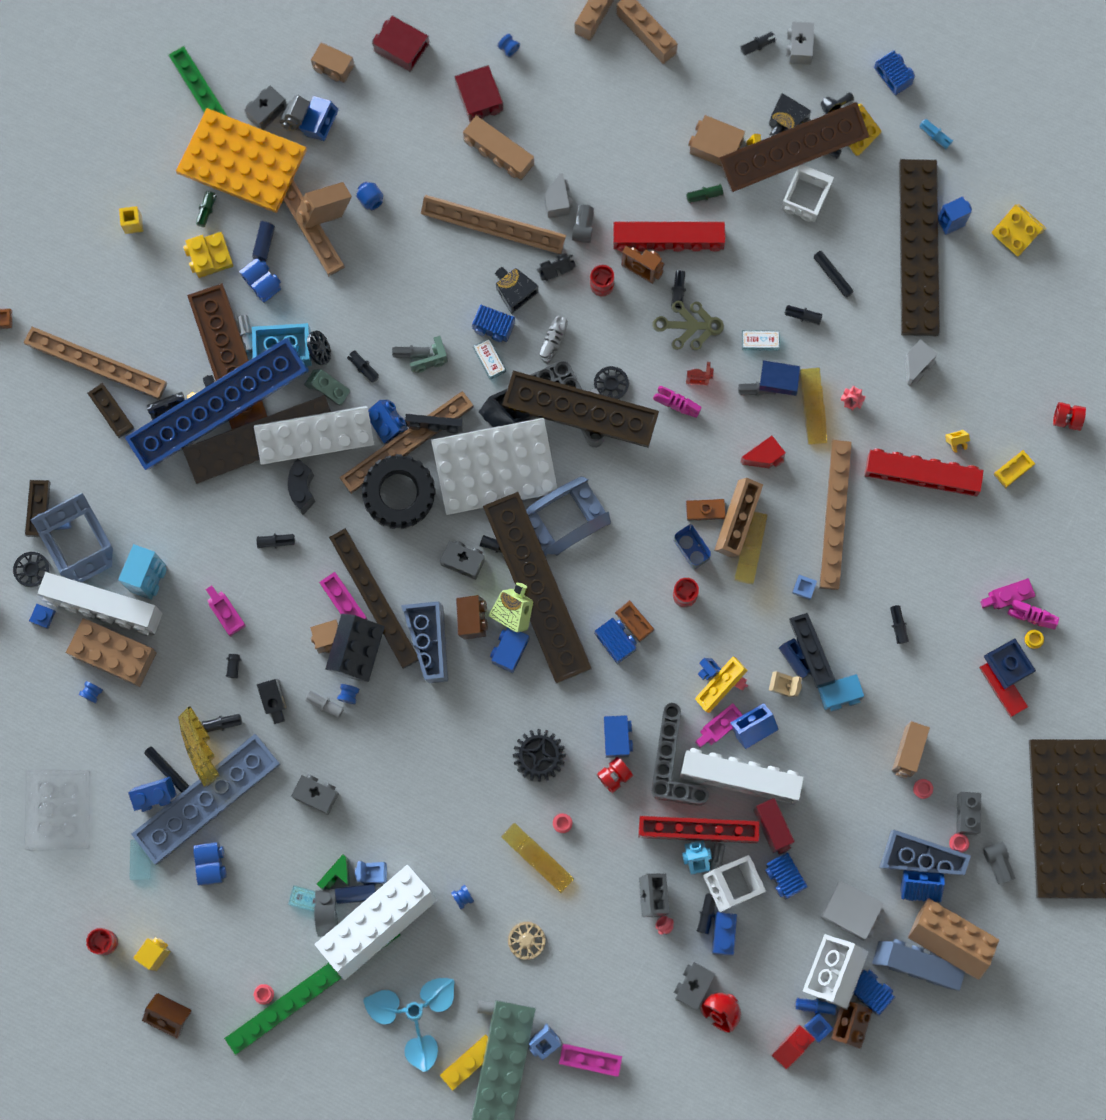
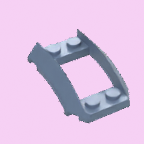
M580 476L545 495L527 508V514L544 555L555 554L557 556L578 541L611 524L609 511L605 512L587 483L589 479ZM570 493L588 522L555 542L537 512Z
M83 493L74 495V497L31 519L61 576L82 583L112 567L113 548ZM84 514L102 549L68 566L51 531Z

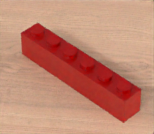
M614 222L613 249L623 251L627 246L635 248L640 252L646 249H654L658 252L664 250L676 252L683 250L695 252L710 250L717 252L724 250L725 222Z
M875 448L868 453L864 476L977 497L981 492L984 470L973 465L965 467L960 466L956 462L942 463L939 459L926 460L917 455L909 457L903 456V453L900 452L887 453L883 449Z
M640 816L638 838L757 844L759 842V821Z

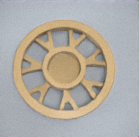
M521 922L510 931L508 945L516 957L530 960L536 958L543 951L545 935L537 924ZM526 925L527 932L522 934L520 926ZM533 926L538 929L534 936L529 933ZM514 932L520 934L519 940L512 938ZM535 937H542V943H535ZM519 942L521 947L514 951L512 945ZM533 945L539 950L536 954H533L530 950ZM522 948L528 949L527 957L521 956Z

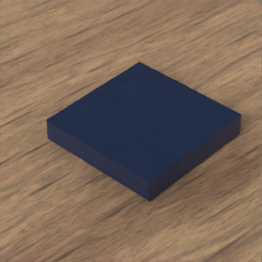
M763 360L759 390L797 396L800 366Z
M1015 638L983 656L1004 689L1036 672Z

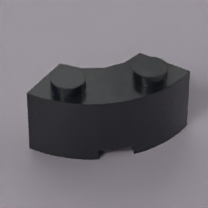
M297 458L288 475V491L296 509L304 515L315 503L314 497L310 493V483L314 478V474L308 466Z

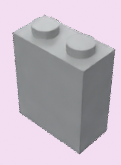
M839 881L821 918L861 940H866L867 937L871 938L874 933L875 927H873L875 920H880L883 915V903L843 881Z

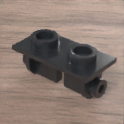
M564 253L557 256V260L554 262L547 260L540 263V268L536 270L542 271L539 274L541 280L548 281L557 277L556 269L558 268L561 275L574 270L573 268L576 267L574 260L570 261L573 255Z
M180 392L148 404L147 410L152 420L185 400L184 395Z

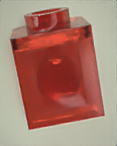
M707 362L705 372L700 369L687 370L686 384L708 385L709 379H713L714 368H710L711 362Z

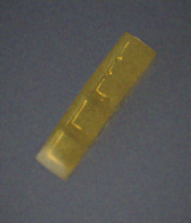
M820 368L800 369L808 444L827 443L825 405L823 403Z
M754 512L739 555L734 581L753 585L768 514Z
M189 706L178 716L181 735L194 770L203 786L206 787L219 776V773L211 762L215 756L206 743L210 737L191 706Z
M513 823L501 836L511 848L560 893L574 880L558 862L516 823Z

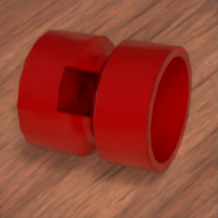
M598 265L591 271L590 288L595 295L607 296L613 291L614 272L607 265Z
M1058 402L1054 413L1053 426L1063 428L1068 426L1069 429L1081 431L1085 421L1086 407L1077 405L1071 407L1070 404Z
M691 578L679 579L673 590L674 602L680 607L687 608L692 606L699 594L698 584Z
M618 756L609 763V768L604 767L596 774L612 794L621 787V782L626 783L634 776ZM614 773L617 778L613 779L610 775Z
M96 928L88 934L86 945L88 950L94 954L109 955L116 950L118 938L110 930Z

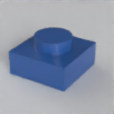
M36 603L29 622L48 629L56 611Z
M820 1013L804 1026L818 1043L833 1030Z

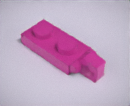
M1029 578L992 590L988 593L989 597L982 599L980 603L982 608L993 605L994 609L998 608L999 610L1012 605L1013 600L1022 602L1034 598L1036 595Z
M212 585L205 589L211 597L207 600L208 605L230 637L246 627L222 591L217 593Z
M732 703L700 731L702 736L695 743L699 748L707 742L710 745L716 743L733 729L730 722L743 716V714Z

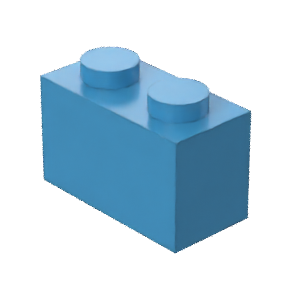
M857 674L835 680L833 684L818 688L824 709H830L831 712L842 709L841 705L848 703L849 706L861 703L860 700L864 697Z

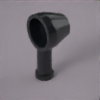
M848 92L839 100L825 97L820 105L823 112L827 114L840 109L841 106L849 101H853L854 96L851 92Z

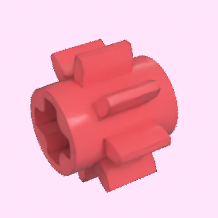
M853 386L850 390L845 388L841 401H844V407L853 411L856 407H862V402H864L866 396L862 395V389Z

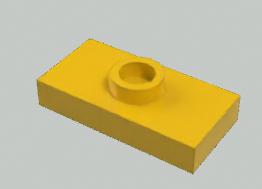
M1022 450L994 472L993 475L1007 488L1035 465V462Z

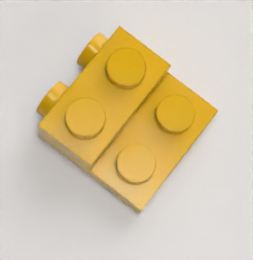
M222 231L206 237L202 234L185 240L186 246H183L187 257H191L192 262H189L192 273L196 272L198 278L234 267Z

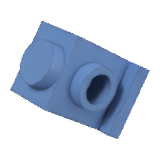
M545 1024L543 1029L530 1038V1046L528 1048L535 1057L539 1056L544 1060L561 1046V1042L552 1028ZM543 1039H546L545 1043H540Z

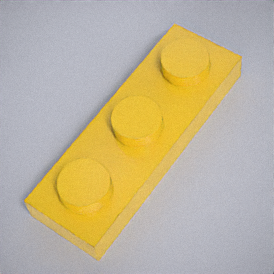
M733 656L699 693L695 700L706 712L710 713L748 670Z
M486 1034L440 1074L452 1091L483 1064L488 1040Z

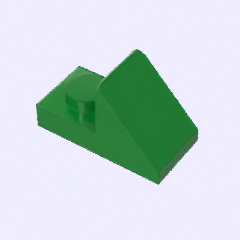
M344 854L341 855L317 883L322 890H330L337 882L335 879L337 876L350 886L348 858Z

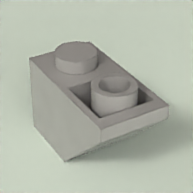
M563 173L557 176L545 193L548 218L570 214V207H573L571 196H567V191L569 190L568 179L564 180Z
M921 339L908 352L905 358L906 377L909 386L913 382L918 383L924 376L923 372L926 369L930 370L936 364L935 358L937 353Z

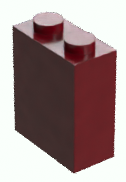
M393 15L383 23L382 30L372 40L375 53L409 72L412 71L430 44L427 34Z
M489 65L454 76L455 85L469 122L475 116L483 119L486 116H495L504 111L503 102Z
M775 798L757 805L753 812L759 821V825L772 853L778 852L780 855L789 851L795 841Z

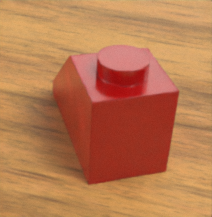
M771 435L743 455L740 462L742 465L769 469L772 466L777 467L782 464L786 452Z
M797 1025L771 1056L787 1070L805 1052L815 1038L801 1025Z

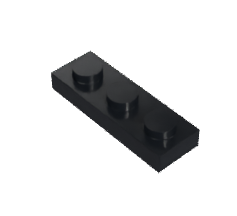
M406 414L405 416L406 426L413 430L428 428L432 432H438L439 430H447L448 433L453 434L458 433V431L463 432V419Z

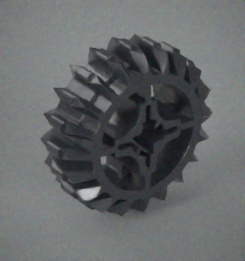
M537 729L538 735H534L533 730H530L531 737L528 738L524 733L523 738L525 741L517 740L521 747L514 746V750L519 752L513 754V758H519V760L514 762V765H521L517 769L519 773L525 770L523 773L524 778L531 774L530 781H533L535 776H538V782H541V776H544L545 780L549 781L548 774L555 778L554 770L561 772V768L557 765L565 764L560 758H565L566 754L559 753L565 747L557 746L561 743L560 739L553 741L556 736L554 733L551 734L550 738L547 737L548 730H545L544 735H541V729ZM541 740L537 748H526L531 742ZM546 743H549L554 748L556 757H552L545 752ZM542 747V755L545 757L537 762L536 756L533 754H538ZM523 754L533 759L532 769L525 764ZM542 763H553L548 769L538 771Z

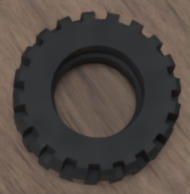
M402 454L386 456L384 459L375 462V465L370 467L364 478L362 499L365 509L371 515L370 517L378 521L382 526L385 525L391 529H406L407 527L414 526L422 521L432 508L435 497V482L428 468H425L419 460L416 461L413 457H405ZM396 474L409 477L414 482L417 490L415 501L408 508L402 510L388 507L383 502L380 494L383 482L388 477Z

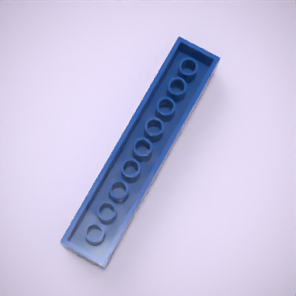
M285 338L132 432L125 439L143 468L149 470L179 452L182 448L187 447L309 372V369L290 338Z

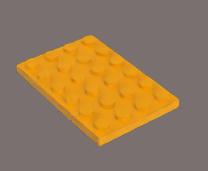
M206 108L176 169V173L277 213L307 148Z

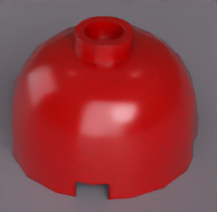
M714 993L700 1006L703 1016L706 1019L711 1017L715 1021L711 1024L723 1032H732L741 1020L738 1000L732 994Z

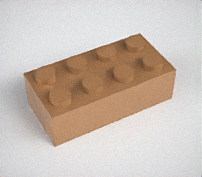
M85 618L82 619L65 652L72 658L138 687L141 686L157 654L153 648Z
M929 898L918 912L908 939L978 980L989 968L999 942L998 938Z

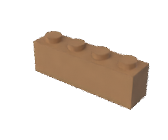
M588 0L575 22V34L591 41L614 0Z
M621 0L617 3L616 15L662 64L677 54L678 43L637 0Z
M475 116L463 131L464 142L468 146L477 148L482 156L491 158L496 166L505 168L513 178L517 177L522 180L535 164L533 155L478 116Z
M749 478L738 480L714 551L731 558L740 555L763 484Z

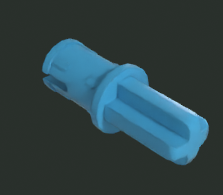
M927 119L921 122L919 127L931 137V140L934 139L945 150L954 141L944 134L941 128L938 129Z

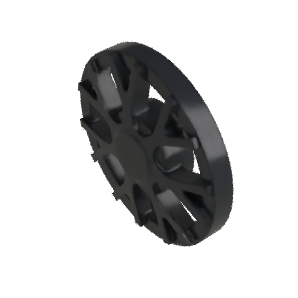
M318 330L310 332L307 337V347L311 358L318 365L328 364L331 359V349L327 337Z
M604 367L598 371L594 378V389L596 388L600 395H603L602 393L606 389L609 391L608 397L611 395V398L620 399L628 391V376L618 367ZM609 370H615V376H609ZM604 373L607 376L605 380L599 377L600 374ZM623 375L625 379L619 381L617 377ZM597 383H604V387L598 388ZM619 385L626 386L624 390L618 388ZM616 390L619 395L613 397L612 391Z
M26 552L20 555L13 566L15 579L26 587L41 585L43 577L38 575L39 571L48 573L50 571L47 559L38 552ZM32 555L37 556L36 562L31 561ZM23 558H26L28 561L25 565L20 562ZM44 560L45 565L39 568L38 564ZM17 568H23L24 573L17 574ZM27 575L29 577L25 583L22 582L21 579ZM32 577H37L38 582L32 583Z

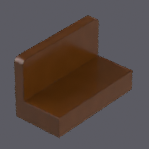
M156 993L145 1008L142 1022L177 1039L192 1010Z

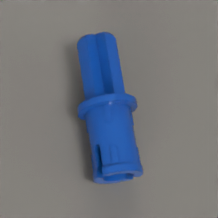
M818 998L815 1000L796 999V1010L814 1012L816 1015L817 1013L832 1015L836 1013V1005L826 1001H819Z

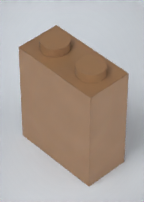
M704 115L703 120H699L695 128L697 131L696 135H692L688 146H690L689 154L721 166L719 157L740 149L745 131Z
M344 182L305 193L296 213L297 219L304 229L343 216L352 198Z
M913 721L905 726L892 771L896 772V776L907 779V777H911L917 772L930 727Z

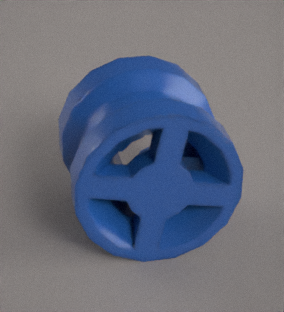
M506 34L497 46L500 50L505 51L507 57H511L520 48V43L514 41L511 34Z
M86 681L84 684L85 688L78 695L96 704L98 701L97 697L103 692V689Z
M341 684V693L337 696V700L348 704H356L357 700L355 697L360 689L351 685Z
M465 885L461 886L460 890L451 892L460 910L467 903L471 904L474 902Z

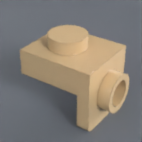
M777 671L773 672L769 691L786 697L798 696L802 688V678L799 676L792 677Z

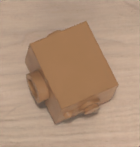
M336 619L310 627L313 635L311 641L315 644L318 654L323 652L330 653L338 627Z

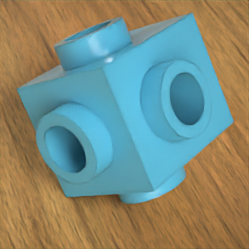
M704 840L684 844L685 852L682 853L684 865L688 864L690 874L710 871L709 860L712 857L710 848L705 847Z

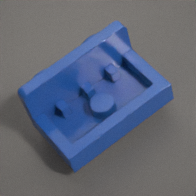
M379 400L368 409L370 423L384 444H388L399 433L405 432L408 429L405 420L398 414L396 406L392 401Z

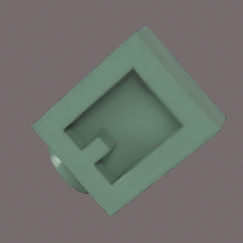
M441 336L433 337L434 344L431 346L434 356L410 363L412 372H424L429 367H441L448 362Z
M313 369L304 384L309 389H317L338 405L343 404L350 392V389L322 369Z

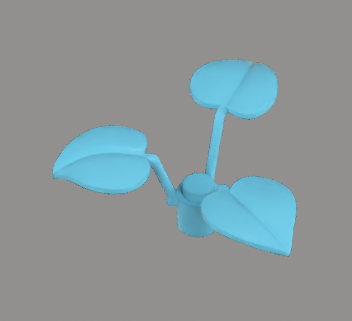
M438 978L427 982L420 991V997L426 1003L418 1004L412 1002L406 1008L398 1010L400 1005L399 998L390 990H381L363 999L367 1013L379 1024H391L395 1020V1013L400 1014L404 1012L410 1021H414L417 1038L410 1039L407 1042L404 1052L407 1061L423 1072H427L434 1065L438 1055V1045L436 1040L430 1035L421 1038L418 1020L422 1017V1008L428 1005L435 1012L446 1011L452 1005L455 982L450 978Z

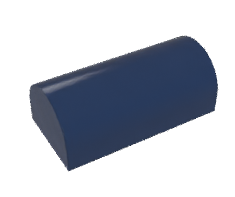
M260 221L252 253L253 260L257 258L260 262H267L275 226L269 222Z
M793 638L783 643L778 649L796 675L802 679L809 676V669L796 639Z
M368 884L337 888L335 890L336 903L346 904L366 901L377 891L376 885Z

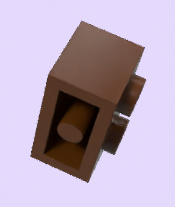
M479 595L456 598L458 636L464 640L486 637V631L488 630V622L485 619V612H487L486 601Z
M849 1002L847 1009L840 1007L831 1039L861 1049L868 1024L871 1020L872 1009L853 1002Z

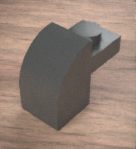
M335 889L315 891L314 919L318 937H324L338 925Z

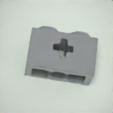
M792 22L791 29L788 28L787 40H790V45H787L786 56H790L789 63L811 64L813 58L814 23Z

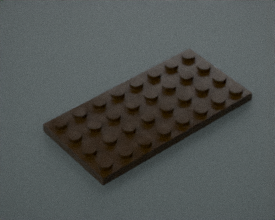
M1030 739L1029 757L1036 898L1106 899V740Z

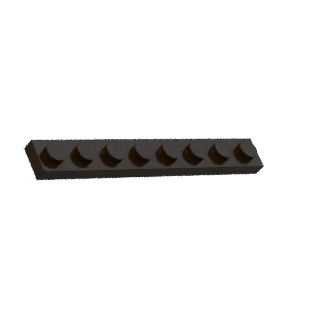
M344 528L330 536L329 539L377 624L385 626L383 635L402 669L419 661L418 655L347 529Z

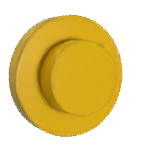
M1030 630L1025 634L1024 641L1029 648L1038 649L1044 643V636L1038 630Z

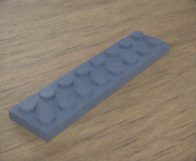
M254 734L172 800L170 804L166 805L131 833V835L151 861L157 865L281 764L260 738Z

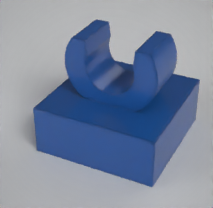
M703 658L699 663L703 669L698 675L702 680H708L711 677H715L721 668L712 658Z

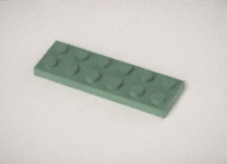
M499 1000L495 1001L471 1120H514L536 1008Z

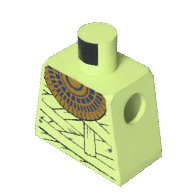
M516 583L514 589L503 590L490 611L489 617L515 632L528 630L533 600L524 595L527 586L522 583Z

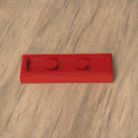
M988 663L979 667L1010 718L1028 708L1014 684L1004 689Z

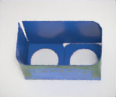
M691 523L675 534L673 541L693 570L710 560L711 551ZM683 536H689L693 540V545L689 549H684L680 546V539ZM695 551L701 552L704 556V560L700 564H693L690 560L691 554Z

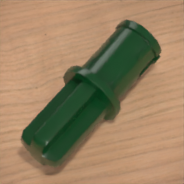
M719 184L688 192L686 198L688 203H694L701 200L708 201L709 198L723 196L724 193L722 185Z
M212 191L205 192L203 202L199 205L200 211L196 220L197 226L205 227L209 215L213 213L212 208L217 195Z

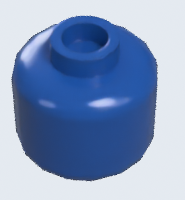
M364 182L359 185L356 197L365 209L375 210L382 205L384 195L374 182Z

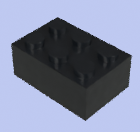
M341 614L325 670L354 680L369 682L385 626L356 615Z

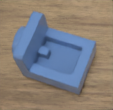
M358 861L355 869L357 881L364 885L387 883V863H364Z

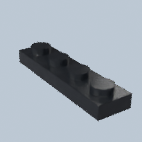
M808 613L789 618L790 625L816 689L835 683L834 675Z

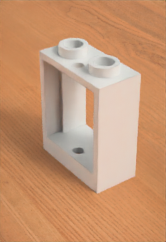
M799 165L785 195L781 209L788 214L801 216L805 221L815 222L831 188L834 177L805 165ZM799 179L824 189L815 211L790 202Z
M749 855L703 875L719 912L766 892ZM739 866L751 893L734 900L722 872Z

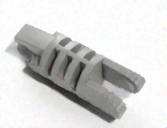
M556 316L549 327L540 351L543 362L550 363L555 352L558 350L565 335L568 324L567 318Z

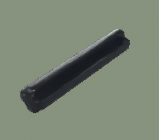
M818 251L813 257L844 297L851 296L854 292L852 287L822 251Z
M152 746L145 750L144 754L166 777L171 776L173 785L181 793L189 788L185 780Z

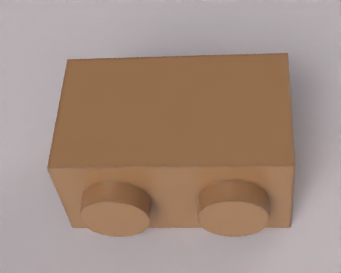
M322 42L311 58L312 67L317 73H324L337 82L345 83L355 66L352 56Z

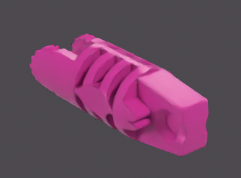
M658 387V393L653 397L654 401L667 407L670 406L671 409L677 412L681 411V414L695 418L698 417L702 408L700 405L689 398L686 399L685 396L679 393L675 394V391L666 387Z
M1013 600L1011 605L1013 608H1009L1007 612L1012 617L1023 621L1027 620L1028 623L1037 624L1039 627L1042 626L1055 630L1059 623V617L1018 600Z

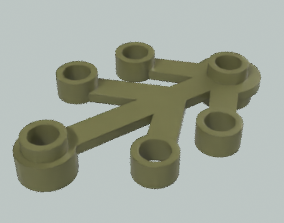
M676 301L672 304V310L675 313H679L686 321H668L666 317L659 316L652 323L654 330L657 332H663L666 329H687L679 338L672 341V348L675 350L681 349L684 343L697 330L705 331L698 339L690 342V348L694 351L699 350L711 335L717 336L724 329L723 321L718 317H711L698 301L690 305V311L694 314L698 313L705 322H698L684 307L683 302ZM675 304H679L681 309L677 310ZM694 304L699 306L698 311L694 310ZM657 322L662 323V328L657 327ZM712 324H716V326H717V329H716V330H713V329H712V327H711ZM675 341L680 342V347L675 345ZM694 341L698 342V348L693 346Z

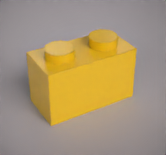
M147 938L133 959L148 970L158 971L171 951L167 949L168 944L160 938Z

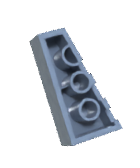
M439 601L401 605L424 679L428 683L448 682L444 606Z
M891 830L879 868L965 875L971 856L897 830Z
M894 939L893 942L878 941L872 962L873 965L888 966L889 970L904 974L908 973L910 977L921 980L926 979V982L950 990L960 991L965 974L963 970L941 959V957L932 952L930 954L924 953V949L914 945H912V948L907 947L904 941Z

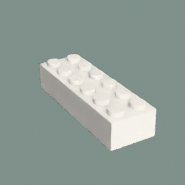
M367 406L254 425L261 465L374 445Z
M45 572L37 593L42 597V601L47 602L49 606L55 608L61 606L66 611L75 614L78 611L87 618L94 619L97 617L102 622L111 625L115 622L123 629L130 630L134 628L138 630V633L147 636L149 633L155 635L163 614L153 604Z
M691 748L690 751L686 750L680 779L767 799L775 798L776 801L794 805L799 801L804 777L799 776L798 772L788 771L784 773L780 772V768L768 766L767 769L760 767L761 764L756 762L745 764L741 763V759L729 757V760L721 758L722 755L716 753L706 755L702 754V751L699 749Z
M406 865L321 938L315 946L339 975L346 980L433 905L437 899L411 868Z

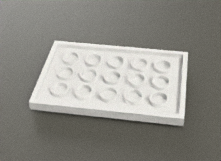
M544 418L431 440L446 515L480 509L486 504L515 492H519L521 499L525 500L545 496L557 489Z

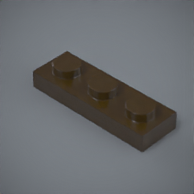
M103 383L87 392L119 439L135 429Z
M30 480L25 527L26 537H40L31 519L48 510L51 483L49 480Z

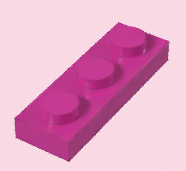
M333 572L319 582L340 614L356 615L367 619L336 572Z
M563 1044L559 1064L619 1077L623 1056Z

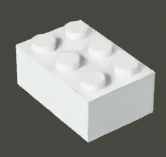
M824 935L803 991L820 1000L847 1009L868 951L856 944Z

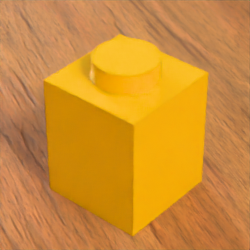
M137 206L119 208L120 225L125 234L144 232L142 214Z

